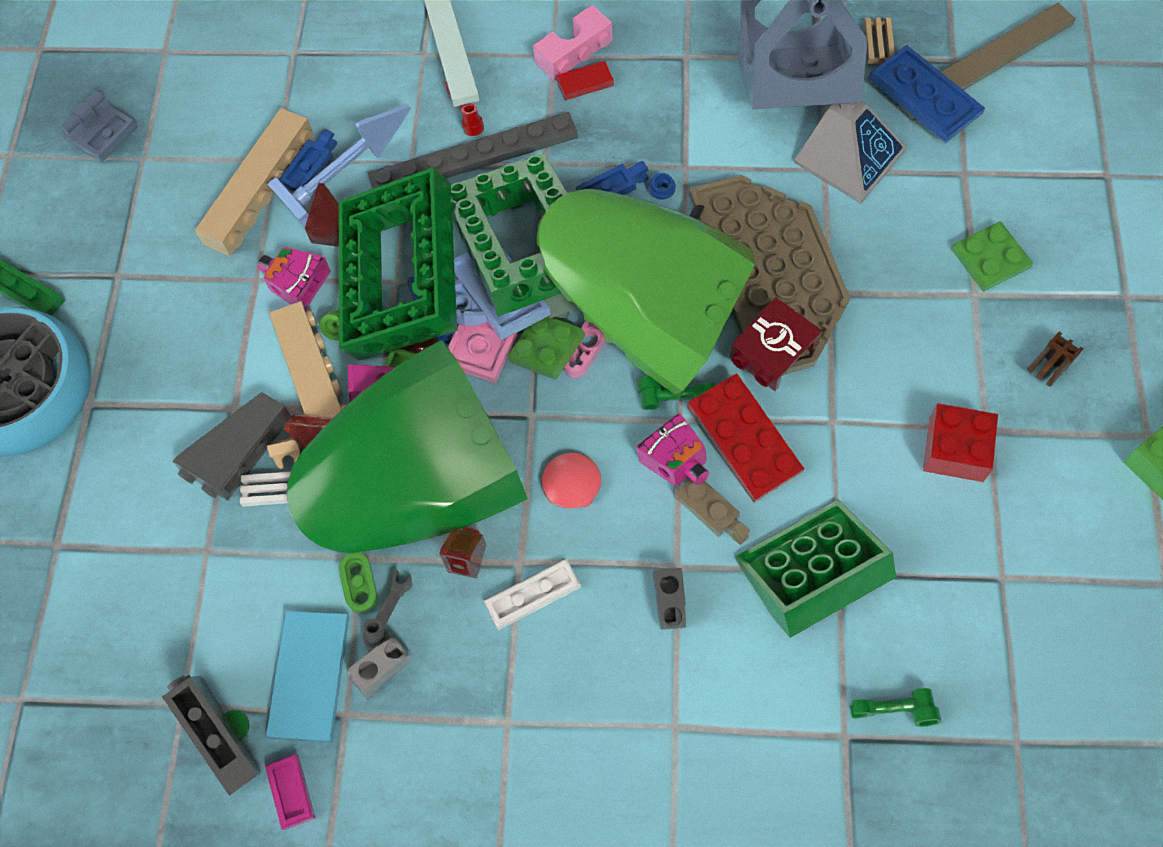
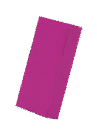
M294 754L265 765L281 829L287 830L315 819L299 755Z

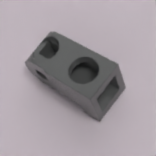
M682 568L654 570L653 582L660 630L686 628V603Z

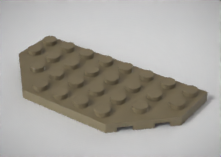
M743 175L689 188V196L693 207L695 205L705 206L699 218L700 221L720 230L754 251L755 266L732 310L740 332L742 333L765 307L777 297L822 330L818 345L812 352L807 349L785 374L814 367L846 309L850 296L812 206L802 201L799 204L785 198L786 194L768 186L762 188L751 183V179Z

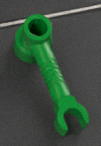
M643 376L637 379L638 393L641 394L642 409L644 410L659 408V401L694 399L715 386L714 383H704L694 387H686L684 391L676 395L668 389H661L660 384L650 376Z
M930 688L912 691L913 698L888 701L861 699L852 701V705H850L853 719L892 712L913 713L915 726L918 727L933 726L942 722L939 708L934 704Z

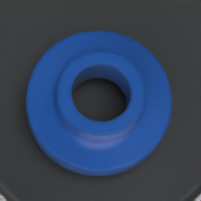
M666 173L656 174L649 182V192L656 199H668L675 193V181Z

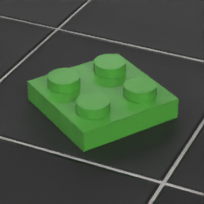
M1001 221L954 243L951 249L983 292L1029 270L1033 264Z
M546 317L525 329L507 355V358L512 364L556 380L585 337V333L580 327Z

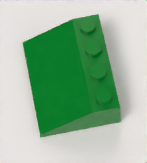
M839 499L735 556L739 566L774 620L790 638L896 578L893 552Z

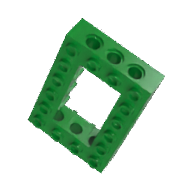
M544 153L530 156L527 159L507 164L501 168L451 185L452 221L498 317L562 294L543 268L544 259L542 253L509 263L487 219V216H495L498 212L515 206H523L522 204L532 200L535 201L537 211H541L544 215L553 202L567 194Z
M432 167L339 201V348L360 361L457 331L451 183ZM413 221L411 239L414 242V257L411 260L412 264H414L415 282L412 283V289L420 299L408 303L400 302L398 306L382 311L381 232Z

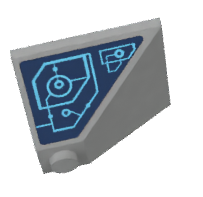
M863 101L832 104L794 159V163L861 204L906 151L907 147Z

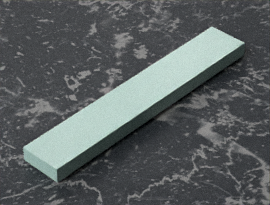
M424 0L454 107L479 101L477 88L450 0Z

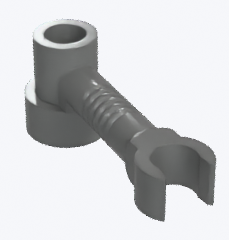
M398 570L392 574V584L385 602L376 618L370 619L364 624L363 641L368 651L373 650L389 639L386 624L400 597L411 589L413 585L411 574L404 583L397 582L400 578Z

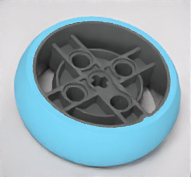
M12 307L0 309V456H8L33 451L60 436L80 413L87 398L90 384L88 358L75 333L55 317L28 308ZM59 353V370L55 380L51 361Z

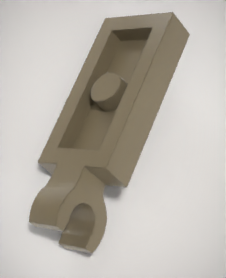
M689 479L675 492V498L718 537L725 531L739 545L749 537L748 533L750 530L740 521H736L740 516V512L705 481L700 485H696Z

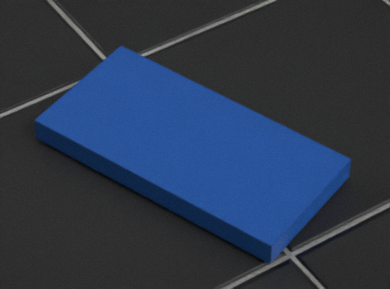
M908 45L904 46L869 74L868 79L945 143L982 115L985 110L984 106Z

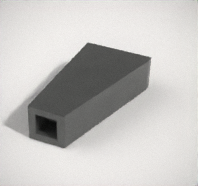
M263 392L259 393L176 456L172 462L180 470L177 474L190 484H193L194 481L202 485L201 489L209 496L216 498L219 495L228 501L242 483L241 475H248L267 451V445L277 438L292 418L285 405Z
M183 675L167 686L169 692L163 695L162 698L228 795H231L261 773L202 676L191 677L187 675L185 677Z

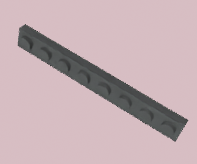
M566 112L367 173L373 189L432 167L444 178H449L577 139L578 133L570 113Z

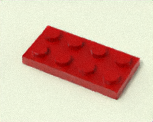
M737 373L688 402L687 407L753 503L804 471L805 468Z

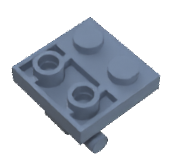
M97 90L86 102L81 101L71 111L72 115L60 128L63 130L61 134L67 141L103 162L138 126L132 118L103 101L105 99L104 95Z

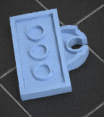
M503 249L509 263H513V260ZM468 252L454 258L455 279L457 280L455 281L456 307L466 306L464 309L456 310L458 324L477 326L488 322L499 339L503 340L551 315L550 307L543 300L498 317Z

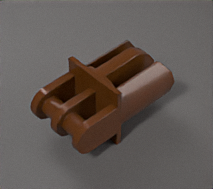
M1060 331L1049 341L1044 350L1027 368V371L1032 373L1046 358L1048 362L1036 376L1041 381L1054 366L1058 367L1046 383L1049 387L1056 382L1084 350L1082 347L1077 348L1073 345V340L1069 339L1067 341L1061 336L1063 333Z

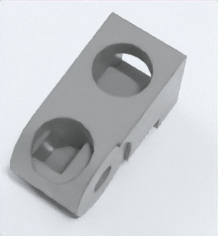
M392 637L371 650L347 669L350 680L368 701L377 693V689L400 672L409 663L411 656L398 640Z

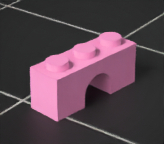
M593 5L573 18L575 38L569 40L562 39L552 32L533 45L535 63L554 81L557 79L556 75L569 72L573 67L589 59L593 53L606 47L613 40L612 22Z

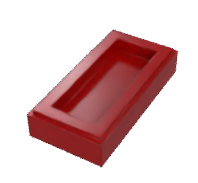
M606 61L556 75L565 101L614 86V79Z

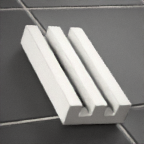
M291 472L241 475L242 486L240 492L242 497H240V504L245 507L288 503L287 494L250 497V493L287 491V483H265L288 482Z

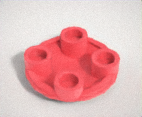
M564 453L553 458L545 467L542 475V488L547 500L550 503L567 509L590 506L601 486L600 471L595 462L579 453Z

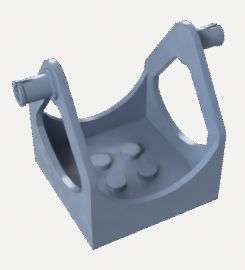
M741 0L739 62L752 109L862 101L867 37L848 12L847 0H789L769 27L761 24L755 18V7L761 0ZM804 13H811L815 17L827 15L811 27L788 32Z

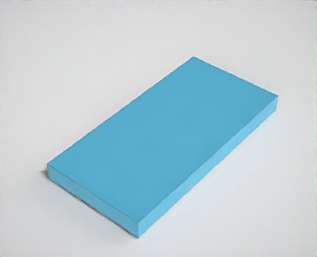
M285 612L266 733L268 739L332 742L348 630V614Z

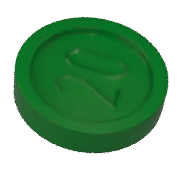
M238 710L226 712L225 715L242 740L249 731L250 723L248 717Z

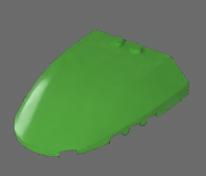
M583 189L571 191L559 197L543 215L537 232V246H540L544 259L543 268L565 298L577 305L584 313V319L587 322H592L604 333V339L607 342L614 343L626 353V359L676 395L684 391L708 360L755 266L754 251L720 230L665 206L603 190Z

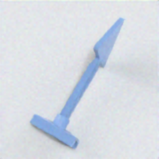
M405 104L357 122L355 126L362 135V139L352 145L303 187L300 186L292 192L276 177L268 183L269 187L309 231L316 225L314 219L304 206L312 199L311 196L359 157L368 147L379 158L411 110V107Z

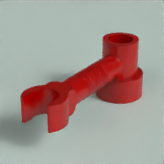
M446 81V82H445V85H446L447 93L450 95V91H449L448 84H447V81ZM471 103L460 105L459 107L463 115L462 126L464 133L468 136L481 134L484 131V123L482 117L478 114L477 106Z

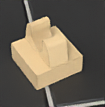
M300 436L274 441L267 445L269 456L273 457L279 469L285 468V456H291L295 463L303 447Z

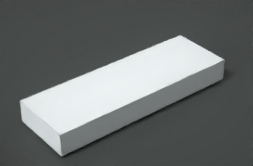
M565 559L484 600V603L497 629L500 630L580 589L581 585L569 562Z

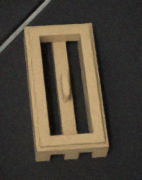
M876 17L875 21H871V18H865L864 31L867 37L868 64H882L895 54L891 17H886L885 21H881V17ZM882 28L885 29L887 58H885ZM872 29H876L878 58H874Z

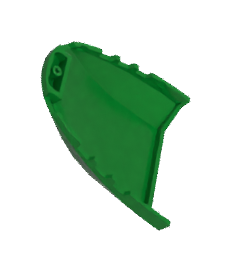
M442 340L389 371L345 406L300 453L292 467L287 483L289 511L299 530L320 547L342 553L385 549L440 536L487 519L528 499L510 456L459 362Z

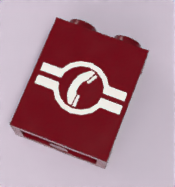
M775 297L731 344L729 358H731L736 367L751 373L760 385L776 391L779 388L781 377L807 349L812 352L818 345L822 330Z

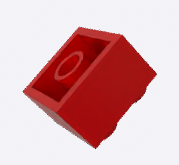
M937 403L929 417L923 471L984 482L993 470L998 414Z

